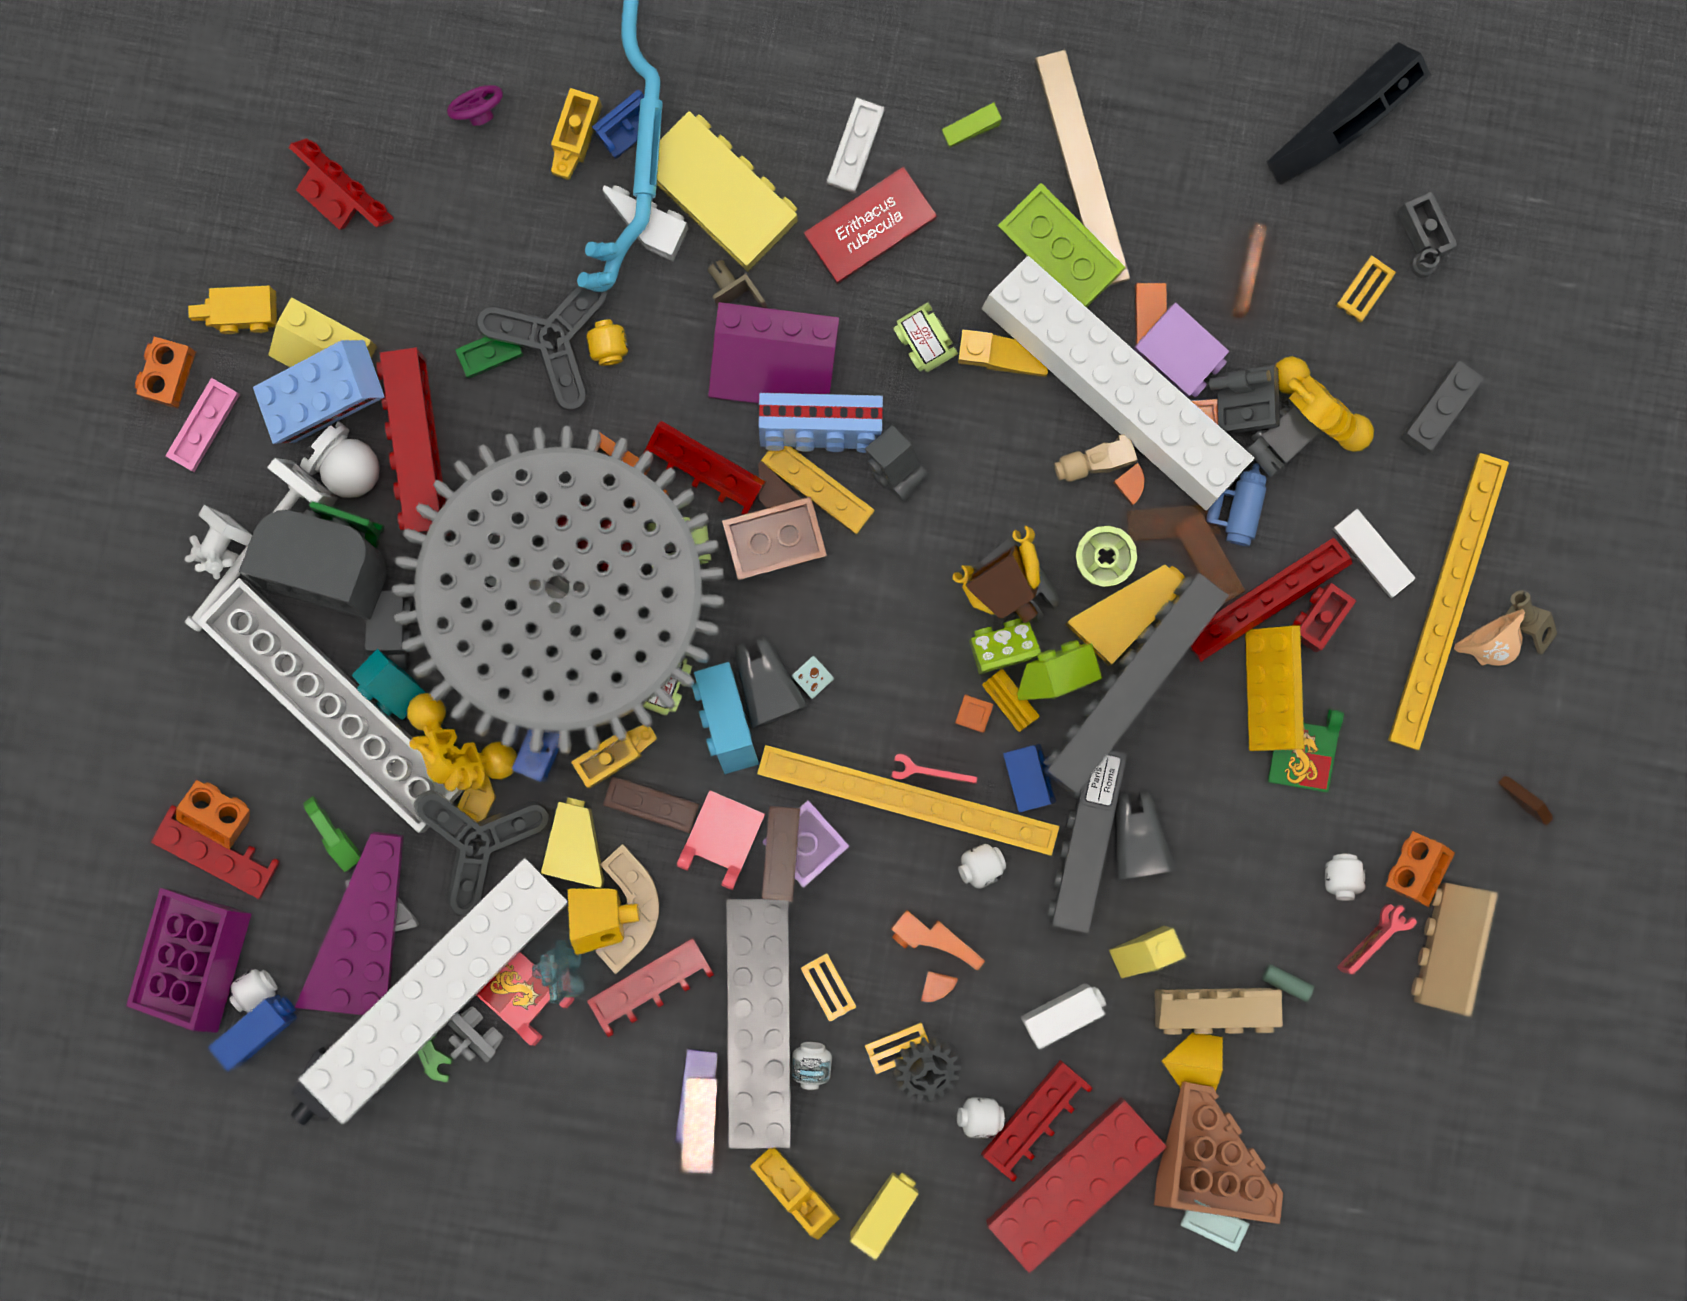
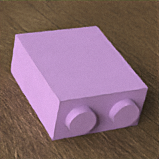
M1176 302L1168 308L1133 348L1134 351L1186 397H1189L1191 394L1196 397L1206 387L1207 383L1204 379L1211 372L1216 375L1227 363L1224 357L1229 352L1227 348Z

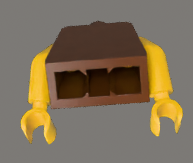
M1025 525L1026 536L1021 539V534L1018 530L1013 531L1012 536L1014 540L1021 543L1019 548L1017 545H1014L977 571L972 566L962 565L961 567L965 572L964 578L960 572L953 573V580L957 583H963L962 589L974 608L991 615L995 614L1001 619L1015 611L1023 623L1030 621L1038 614V611L1030 602L1036 597L1040 584L1039 560L1035 546L1032 543L1035 538V532L1032 528Z

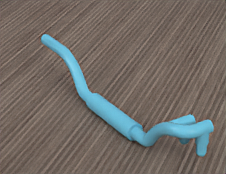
M623 0L621 37L625 54L632 67L645 79L644 98L640 100L633 196L637 197L634 219L624 229L615 243H587L585 247L586 255L606 261L603 272L580 273L577 283L580 287L595 292H605L615 283L626 253L649 223L652 198L656 197L663 102L659 100L660 76L657 70L643 57L637 43L638 0Z

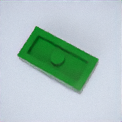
M486 337L455 349L468 379L524 356L520 346Z

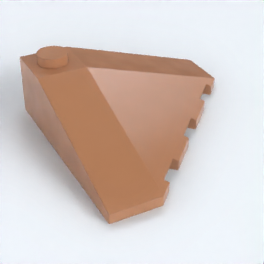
M1182 1082L1165 1144L1167 1147L1164 1149L1157 1174L1154 1206L1280 1224L1283 1192L1277 1183L1270 1184L1262 1172L1266 1166L1254 1148H1246L1238 1136L1242 1133V1130L1230 1113L1224 1114L1215 1100L1219 1096L1214 1088ZM1194 1200H1197V1201H1199V1202H1201V1203H1203V1204H1205V1205H1207V1206H1202V1205H1200V1204L1194 1202Z

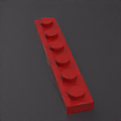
M1335 538L1330 539L1217 612L1189 647L1200 662L1353 564L1351 557Z

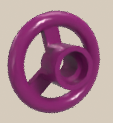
M485 85L471 89L455 98L449 104L447 115L453 120L469 119L473 126L485 124L494 117L491 109L502 100L503 90L495 85ZM487 94H494L489 100L484 99Z

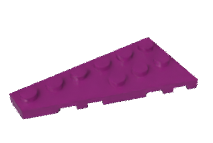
M372 832L294 1008L365 1015L390 990L404 835Z

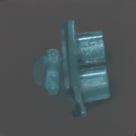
M557 940L556 947L549 950L546 955H541L540 963L532 967L533 977L542 979V986H549L550 1003L559 1004L565 997H578L584 989L581 977L569 976V970L576 971L580 966L581 955H576L574 949L567 948L566 940Z

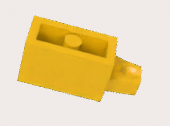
M573 88L569 89L551 142L554 151L551 169L553 175L569 180L578 162H584L594 132L592 126L597 123L602 108L599 97Z
M270 285L209 288V298L205 299V304L188 306L189 319L192 321H206L207 327H214L220 330L222 334H236L238 329L250 328V332H268V327H276L277 323L276 291Z
M641 725L626 731L627 739L622 742L613 735L600 743L599 749H591L571 761L587 788L594 787L642 757L641 753L658 739L651 726L647 728Z

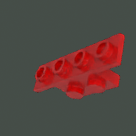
M306 138L292 142L288 148L310 167L296 191L339 230L347 227L357 211L376 228L393 221L394 217L387 212L385 205L374 200L365 192L362 184L352 180L343 172L340 164L330 160L321 152L318 144Z

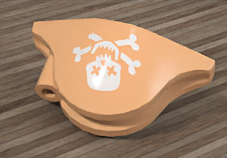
M1521 609L1501 616L1457 642L1454 649L1459 653L1473 655L1481 666L1486 664L1501 666L1511 663L1518 657L1521 650L1523 636L1520 624L1524 619V610Z

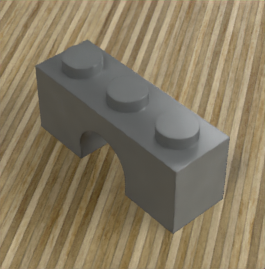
M1462 361L1456 362L1444 375L1434 389L1435 393L1424 408L1416 414L1399 439L1423 456L1431 452L1484 377Z

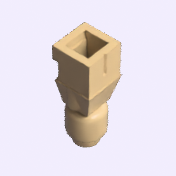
M1122 434L1117 437L1115 442H1104L1087 450L1084 454L1077 451L1064 455L1060 458L1059 462L1054 463V468L1059 481L1065 479L1068 482L1087 477L1088 473H1110L1111 471L1133 465L1138 459L1132 441Z

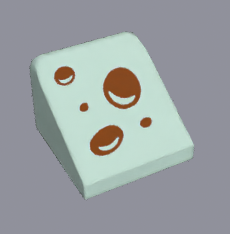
M812 656L791 676L811 699L834 680L833 676L815 656Z

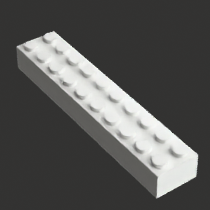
M1029 256L987 297L982 307V310L1114 429L1121 435L1124 434L1129 438L1133 446L1206 511L1254 459L1249 452Z
M238 578L196 622L418 833H424L430 827L415 813L414 802L418 795L427 790H434L453 803L464 791L457 788L454 791H448L444 784L436 783L429 778L422 754L409 746V742L413 737L394 719L379 709L376 702L372 699L370 701L366 699L356 689L358 685L248 581Z
M524 858L298 1080L341 1124L347 1123L452 1017L476 996L568 905V901Z

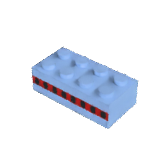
M341 340L253 387L273 444L298 442L385 397L365 340Z
M760 393V447H765L770 451H780L784 449V446H791L803 452L813 451L814 448H826L829 452L856 449L858 452L866 453L865 448L882 434L883 396Z

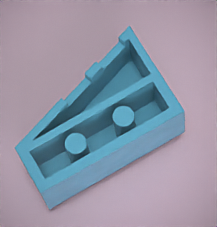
M726 662L695 671L694 674L697 682L694 683L692 689L696 701L702 700L704 710L699 711L703 728L709 727L712 737L706 739L711 756L717 755L724 774L759 765L730 663Z

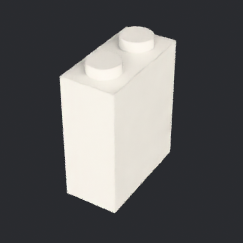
M1084 983L1021 1016V1019L1038 1049H1041L1104 1016L1105 1013L1102 1007L1106 1006V1003L1098 988L1096 989L1095 986L1091 988Z

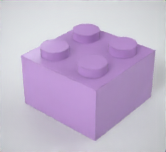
M809 800L800 807L795 879L804 888L849 847ZM767 838L762 841L765 845H766Z

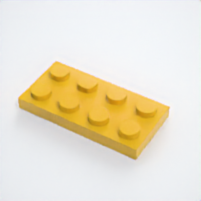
M1300 626L1251 629L1245 633L1249 751L1304 749Z

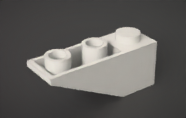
M604 185L602 190L605 197L625 223L629 225L635 217L636 199L629 197L630 193L619 186L614 185L611 189ZM651 202L649 223L637 238L647 250L674 261L688 231L687 222L683 221L684 217L671 210H668L667 213L656 209L657 205Z

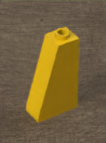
M1164 564L1072 617L1065 625L1085 644L1092 643L1095 654L1110 666L1138 638L1145 628L1156 619L1155 615L1161 607L1169 600L1173 601L1177 595L1173 592L1185 576L1173 565L1169 568Z

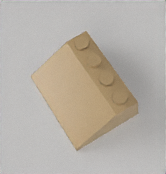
M1440 883L1431 901V905L1434 906L1432 918L1428 917L1425 924L1424 934L1428 936L1426 946L1421 948L1418 956V965L1421 966L1419 978L1415 977L1412 984L1411 994L1415 996L1414 1002L1471 1017L1498 893L1449 883Z

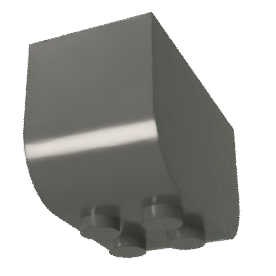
M279 510L264 517L255 528L239 572L264 591L371 620L386 579L387 565L383 555L359 532L349 527L350 524L338 518H332L331 521L324 520L321 515L309 510H305L304 514L290 510Z

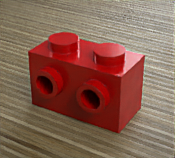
M1333 583L1324 586V588L1319 586L1309 599L1312 605L1306 613L1301 611L1291 626H1300L1301 643L1315 653L1319 652L1325 647L1357 600Z

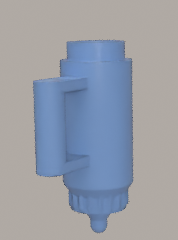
M1254 463L1249 472L1243 471L1241 473L1235 491L1226 489L1208 509L1205 523L1225 527L1226 541L1235 545L1249 547L1251 540H1255L1266 494L1265 484L1267 480L1266 476L1260 474V465L1258 463ZM1224 495L1233 497L1227 522L1219 520Z

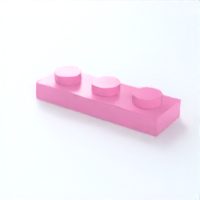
M211 378L167 452L166 457L195 472L240 394Z

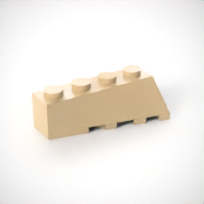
M1278 988L1155 990V1026L1158 1029H1163L1164 1034L1171 1035L1182 1034V1029L1194 1028L1195 1034H1212L1213 1028H1225V1033L1232 1034L1243 1033V1028H1255L1256 1033H1274V1027H1283L1282 990Z

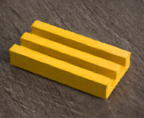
M1371 255L1336 306L1344 309L1348 315L1354 316L1355 320L1361 323L1396 272ZM1372 265L1377 267L1351 305L1348 304L1347 300ZM1383 271L1387 275L1360 312L1356 308Z
M1004 669L999 670L982 684L1018 732L1040 717L1028 700L1018 699L1017 693L1019 689Z
M828 953L800 967L829 1022L856 1008ZM824 961L848 1003L844 1007H842L819 965ZM813 967L837 1009L833 1013L809 971Z
M922 1022L865 1045L876 1074L896 1067L895 1059L879 1065L878 1060L900 1052L901 1049L910 1048L911 1041L917 1045L921 1043V1038L925 1037L927 1043H930ZM919 1031L920 1036L880 1053H874V1048Z

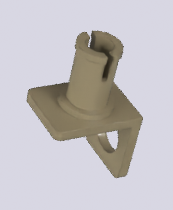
M724 260L716 261L721 273L718 272L714 264L708 268V273L721 289L712 296L717 307L719 302L730 303L749 290L760 307L767 308L765 300L747 274L735 279Z
M1517 591L1511 596L1512 605L1505 615L1521 609L1524 610V619L1520 624L1521 632L1531 635L1537 653L1543 654L1557 635L1552 613L1532 606L1531 596L1528 592L1524 594V591ZM1548 628L1547 636L1542 642L1543 633Z

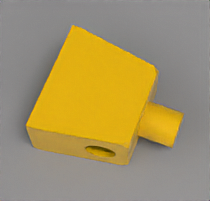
M568 889L570 941L576 955L622 942L624 940L623 924L640 921L638 903L622 905L618 892L615 889Z

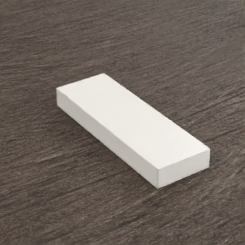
M856 98L829 173L827 184L852 193L856 192L885 107Z
M1358 509L1333 528L1335 533L1390 598H1393L1416 579Z

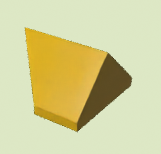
M1192 1032L1162 1060L1180 1089L1182 1082L1210 1086L1216 1091L1223 1071V1037Z

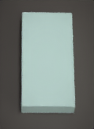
M1194 1200V1202H1196V1203H1198V1204H1200V1205H1202V1206H1207V1205H1205V1204H1203V1203H1201V1202H1199V1201H1197V1200ZM1186 1210L1180 1225L1237 1252L1249 1223L1240 1218Z

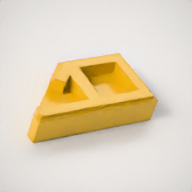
M485 773L482 787L479 789H472L470 787L465 790L457 806L476 822L487 818L496 799L490 778Z

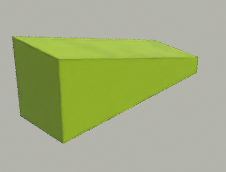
M993 102L943 128L942 133L950 148L1000 126L1002 118Z

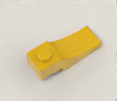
M962 329L958 356L959 364L987 367L989 370L1047 377L1048 368L1015 339L993 335V333Z
M769 1148L750 1166L786 1210L792 1213L809 1235L815 1239L821 1238L840 1219L822 1196L808 1184L777 1148Z

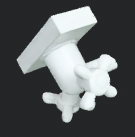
M204 505L199 516L209 524L210 529L202 544L199 543L197 536L190 537L189 540L193 547L191 554L185 557V561L188 563L194 560L197 562L201 561V564L195 565V570L197 572L206 570L213 574L214 579L218 580L223 567L233 566V563L239 557V554L227 550L231 540L247 546L252 538V534L230 516Z

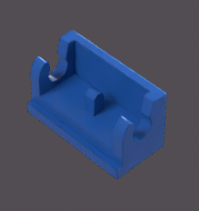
M639 89L592 126L596 137L615 159L637 142L640 100L644 98L643 93Z
M1041 744L1003 753L1019 812L1056 803L1050 777L1043 772L1047 766L1043 763L1045 758Z

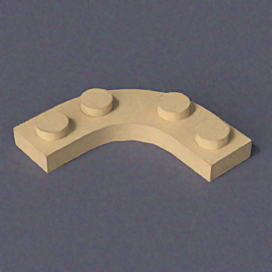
M624 844L600 864L622 889L627 899V905L638 903L640 912L639 922L623 924L624 940L622 942L599 948L595 951L615 974L645 948L654 934L659 918V897L655 883L646 868Z

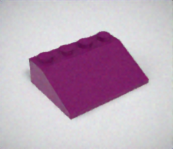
M719 302L708 397L759 404L760 393L830 395L839 317Z
M160 888L126 1006L192 1031L218 1033L251 914L226 905Z

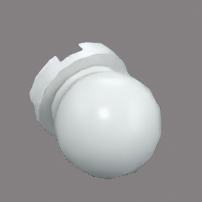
M337 421L336 429L330 425L311 445L315 452L309 460L303 457L300 467L310 476L320 472L322 483L331 493L342 498L360 497L370 491L379 479L380 465L378 458L368 444L358 439H347L349 429L340 421Z

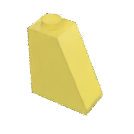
M567 797L566 803L558 802L541 874L602 888L604 876L602 866L600 865L601 859L592 811L584 807L585 801Z
M1167 926L1159 927L1109 949L1121 978L1155 971L1186 957L1174 929Z
M892 1172L850 1231V1242L876 1260L918 1195V1189L914 1187L916 1182L903 1172L899 1176Z

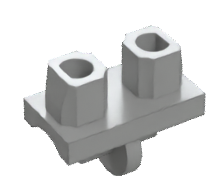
M473 1006L461 1015L457 1013L448 1023L464 1040L462 1042L455 1034L448 1040L456 1048L451 1056L456 1059L462 1054L470 1062L476 1056L468 1048L470 1046L487 1063L495 1055V1050L504 1037L494 1027H491L481 1037L473 1028L482 1021L483 1016Z

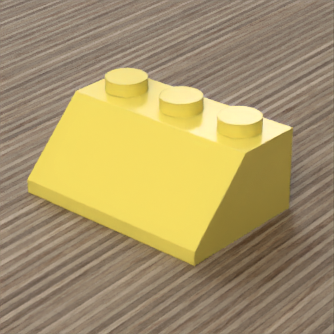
M291 297L276 323L268 356L288 367H292L341 340H365L370 357L374 354L377 346L370 339Z

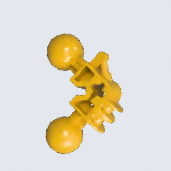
M1290 356L1276 363L1275 366L1278 368L1279 391L1291 395L1289 399L1309 421L1338 441L1345 450L1357 452L1370 446L1374 437V427L1371 421L1364 415L1353 414L1339 399L1334 398L1325 386L1310 376L1309 367L1304 360Z
M422 693L415 696L409 702L407 708L408 720L416 729L422 730L425 733V736L413 737L409 742V746L422 754L427 774L434 782L444 784L448 791H454L456 788L467 790L470 787L472 789H479L484 783V773L492 779L502 780L515 772L512 768L516 761L517 753L512 746L510 748L504 746L501 741H495L484 747L481 753H478L475 743L471 742L464 743L461 749L454 746L457 740L455 730H442L441 724L446 715L445 705L442 700L436 701L430 693Z

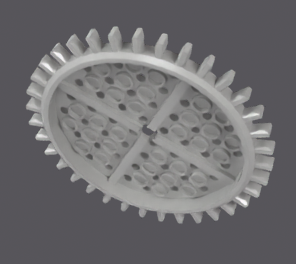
M563 426L560 448H546V437L539 427L534 428L533 433L535 450L520 453L519 443L512 433L506 435V446L510 452V457L498 462L494 460L493 453L485 445L480 446V457L486 463L487 468L481 470L476 475L471 473L466 464L458 460L454 464L456 471L466 482L456 492H453L446 483L436 480L433 485L437 493L448 501L439 512L421 503L416 507L423 518L432 521L427 535L411 529H405L403 533L404 537L411 543L422 545L419 558L396 557L395 563L398 567L404 570H415L416 575L415 584L393 586V593L400 597L415 596L416 609L413 611H402L394 615L395 622L401 625L418 622L421 635L409 638L401 643L406 652H413L426 646L431 655L429 660L419 664L413 670L418 678H422L439 669L445 680L430 693L433 699L439 701L455 688L463 698L454 707L451 716L459 721L466 716L468 710L473 705L484 712L475 730L481 736H484L490 730L495 718L506 722L507 727L502 735V744L510 748L516 740L519 727L533 731L530 741L533 753L541 752L545 732H559L558 746L562 754L570 753L572 746L570 732L585 730L586 742L592 750L599 749L600 740L596 733V727L611 723L614 735L621 742L626 740V729L622 725L620 718L633 711L637 714L641 724L647 728L653 725L651 715L643 708V704L656 696L663 706L672 710L676 706L671 695L663 690V687L671 677L677 679L686 687L691 688L695 683L689 673L679 669L685 656H690L698 662H708L709 655L703 649L691 645L695 633L701 632L708 636H718L719 627L715 624L699 620L701 607L714 609L724 607V599L722 597L702 594V582L717 581L724 578L722 568L701 569L699 557L718 551L717 540H708L701 544L694 543L691 533L705 527L709 523L706 513L685 521L679 512L681 508L692 502L695 498L694 493L691 489H688L671 500L663 490L673 482L676 477L675 471L669 468L653 482L644 475L653 461L651 452H644L637 464L632 467L622 461L628 449L627 440L620 438L615 444L611 456L598 453L601 435L599 430L594 429L588 437L586 450L572 448L574 436L570 426ZM521 471L527 473V478L524 481H519L516 478L517 474ZM563 474L571 475L569 483L564 484L560 482ZM606 477H614L615 483L612 486H606L604 484ZM498 491L504 493L502 500H493L494 493ZM540 494L548 496L547 501L543 504L537 503V497ZM587 496L592 499L589 506H582L580 503L583 497ZM633 499L636 502L635 506L632 509L625 508L624 503L626 500ZM472 512L480 513V518L475 522L469 520ZM521 514L524 516L521 524L513 523L515 515ZM560 517H566L568 523L566 526L560 527L557 525V520ZM603 520H611L612 526L609 529L601 528ZM654 522L656 524L655 530L652 532L646 531V523ZM449 532L456 533V539L452 542H447L445 539ZM495 534L499 535V543L495 545L490 544V537ZM542 537L544 544L541 547H535L533 545L535 538ZM580 540L588 541L586 549L580 550L577 548ZM625 542L631 543L633 545L632 550L623 552L621 550L622 544ZM668 545H674L677 550L674 554L668 555L665 552V548ZM469 555L476 556V562L473 565L466 564V558ZM517 557L521 560L520 565L513 568L510 566V560ZM557 560H563L565 566L561 570L554 569V563ZM600 563H607L609 565V569L604 573L599 572L597 568ZM645 565L653 567V572L650 575L642 574V568ZM450 575L453 578L452 583L447 586L443 585V577ZM558 575L567 579L570 584L569 593L561 599L551 598L546 591V584ZM489 578H495L497 584L493 588L486 587V581ZM532 581H540L541 587L538 590L533 591L530 589ZM577 583L585 585V590L582 593L574 591V586ZM621 586H628L629 593L627 595L621 596L618 594V589ZM671 588L674 591L671 598H664L662 596L664 589ZM466 598L473 600V605L468 609L462 607V602ZM508 602H517V608L514 611H508L506 609ZM555 603L561 605V611L557 614L550 612L551 606ZM596 607H605V614L603 616H596L594 614ZM644 608L650 611L649 617L641 619L638 616L639 611ZM440 620H449V625L446 629L438 627ZM487 621L493 623V629L489 632H485L482 629L483 624ZM536 624L538 627L535 634H528L526 630L528 625ZM578 626L582 628L580 636H571V629ZM619 629H624L626 636L621 640L616 639L615 632ZM662 632L670 633L669 641L661 642L659 640V635ZM468 642V651L460 652L458 648L460 643ZM512 645L514 647L512 654H503L504 646ZM551 647H556L558 649L557 656L553 658L548 657L547 650ZM594 650H601L602 657L599 660H593L591 653ZM639 652H644L647 655V659L643 663H638L635 660ZM483 665H488L490 668L489 673L481 676L479 668ZM526 668L534 669V675L531 678L523 676ZM571 670H576L579 673L575 681H570L567 678ZM615 673L623 675V680L618 684L612 682V676ZM503 688L510 690V696L507 699L499 697V693ZM547 691H553L555 694L554 699L550 702L545 701L543 697ZM593 693L598 694L599 701L596 704H590L588 702L589 695Z

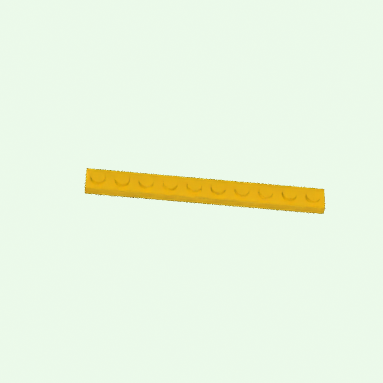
M1483 453L1477 454L1388 738L1389 742L1414 750L1420 749L1508 468V461Z
M765 745L757 773L761 776L1052 856L1060 827Z

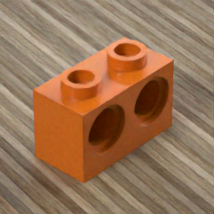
M154 336L152 343H149L145 349L144 360H146L143 372H139L136 378V394L143 399L178 409L196 351L189 346ZM173 351V360L168 364H163L162 356L164 353ZM164 379V389L159 393H154V383L157 380Z
M198 780L194 782L176 808V820L229 850L248 824L250 809L242 800L236 797L229 798L222 794L215 785L208 782L204 784ZM199 801H204L208 803L209 806L203 809H199L195 807L194 804ZM225 816H231L236 820L232 823H224L220 819Z
M1412 831L1410 837L1403 843L1401 855L1396 865L1391 868L1388 874L1386 886L1401 896L1429 907L1455 852L1442 843ZM1428 849L1427 856L1421 860L1422 853ZM1415 877L1414 883L1407 887L1408 881Z

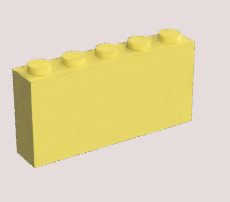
M688 111L660 140L657 186L748 272L798 222L797 214L795 213L797 208L788 198L784 197L781 199L773 192L776 189L775 186L766 177L763 176L760 179L752 172L754 169L753 165L742 155L738 158L731 151L732 145L722 135L716 137L709 130L711 125L700 114L695 117Z

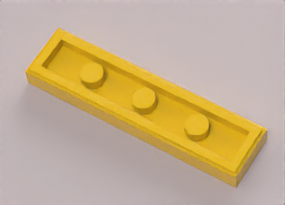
M784 446V449L780 451L769 450L761 460L776 475L804 496L811 497L813 503L856 535L875 511L791 446Z

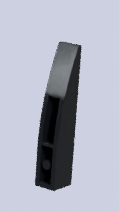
M1399 42L1396 43L1267 161L1277 183L1283 184L1337 153L1389 114L1431 75L1422 54Z

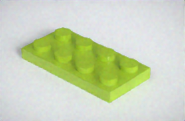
M1042 183L998 225L1027 256L1032 258L1086 308L1126 269Z

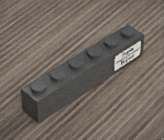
M1111 750L1078 794H1073V798L1077 799L1075 811H1069L1066 828L1071 829L1068 841L1063 840L1059 856L1064 858L1062 871L1056 870L1053 888H1058L1056 899H1050L1046 915L1047 918H1051L1050 924L1053 926L1089 933L1128 753Z

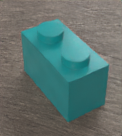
M376 649L352 674L360 684L356 689L366 699L370 701L374 697L378 700L376 705L386 715L390 716L394 713L401 720L407 716L409 702L415 696L426 693L414 678L379 649Z

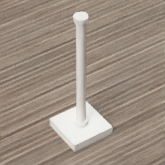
M274 458L267 467L285 481L290 489L273 512L290 510L300 497H305L310 502L314 501L332 507L338 499L336 495L331 493L292 460ZM249 544L194 615L187 617L185 622L192 629L198 632L202 630V627L196 622L241 574L239 569Z

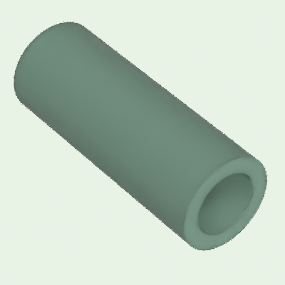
M1271 964L1267 966L1262 976V981L1305 1002L1310 999L1314 990V985Z

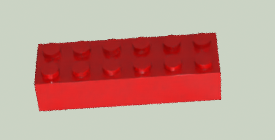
M416 347L381 352V362H377L376 367L378 378L383 380L385 392H383L385 397L381 399L383 410H387L389 415V422H385V432L387 439L392 440L394 452H389L391 469L396 470L398 482L393 483L395 498L400 500L402 512L397 514L399 528L401 531L411 529L427 535L432 521L421 516L416 509L419 503L425 504L434 511L439 512L446 503V498L440 496L433 485L436 480L443 482L426 358Z
M1120 1097L986 1220L987 1226L1023 1267L1031 1273L1167 1146L1130 1105Z

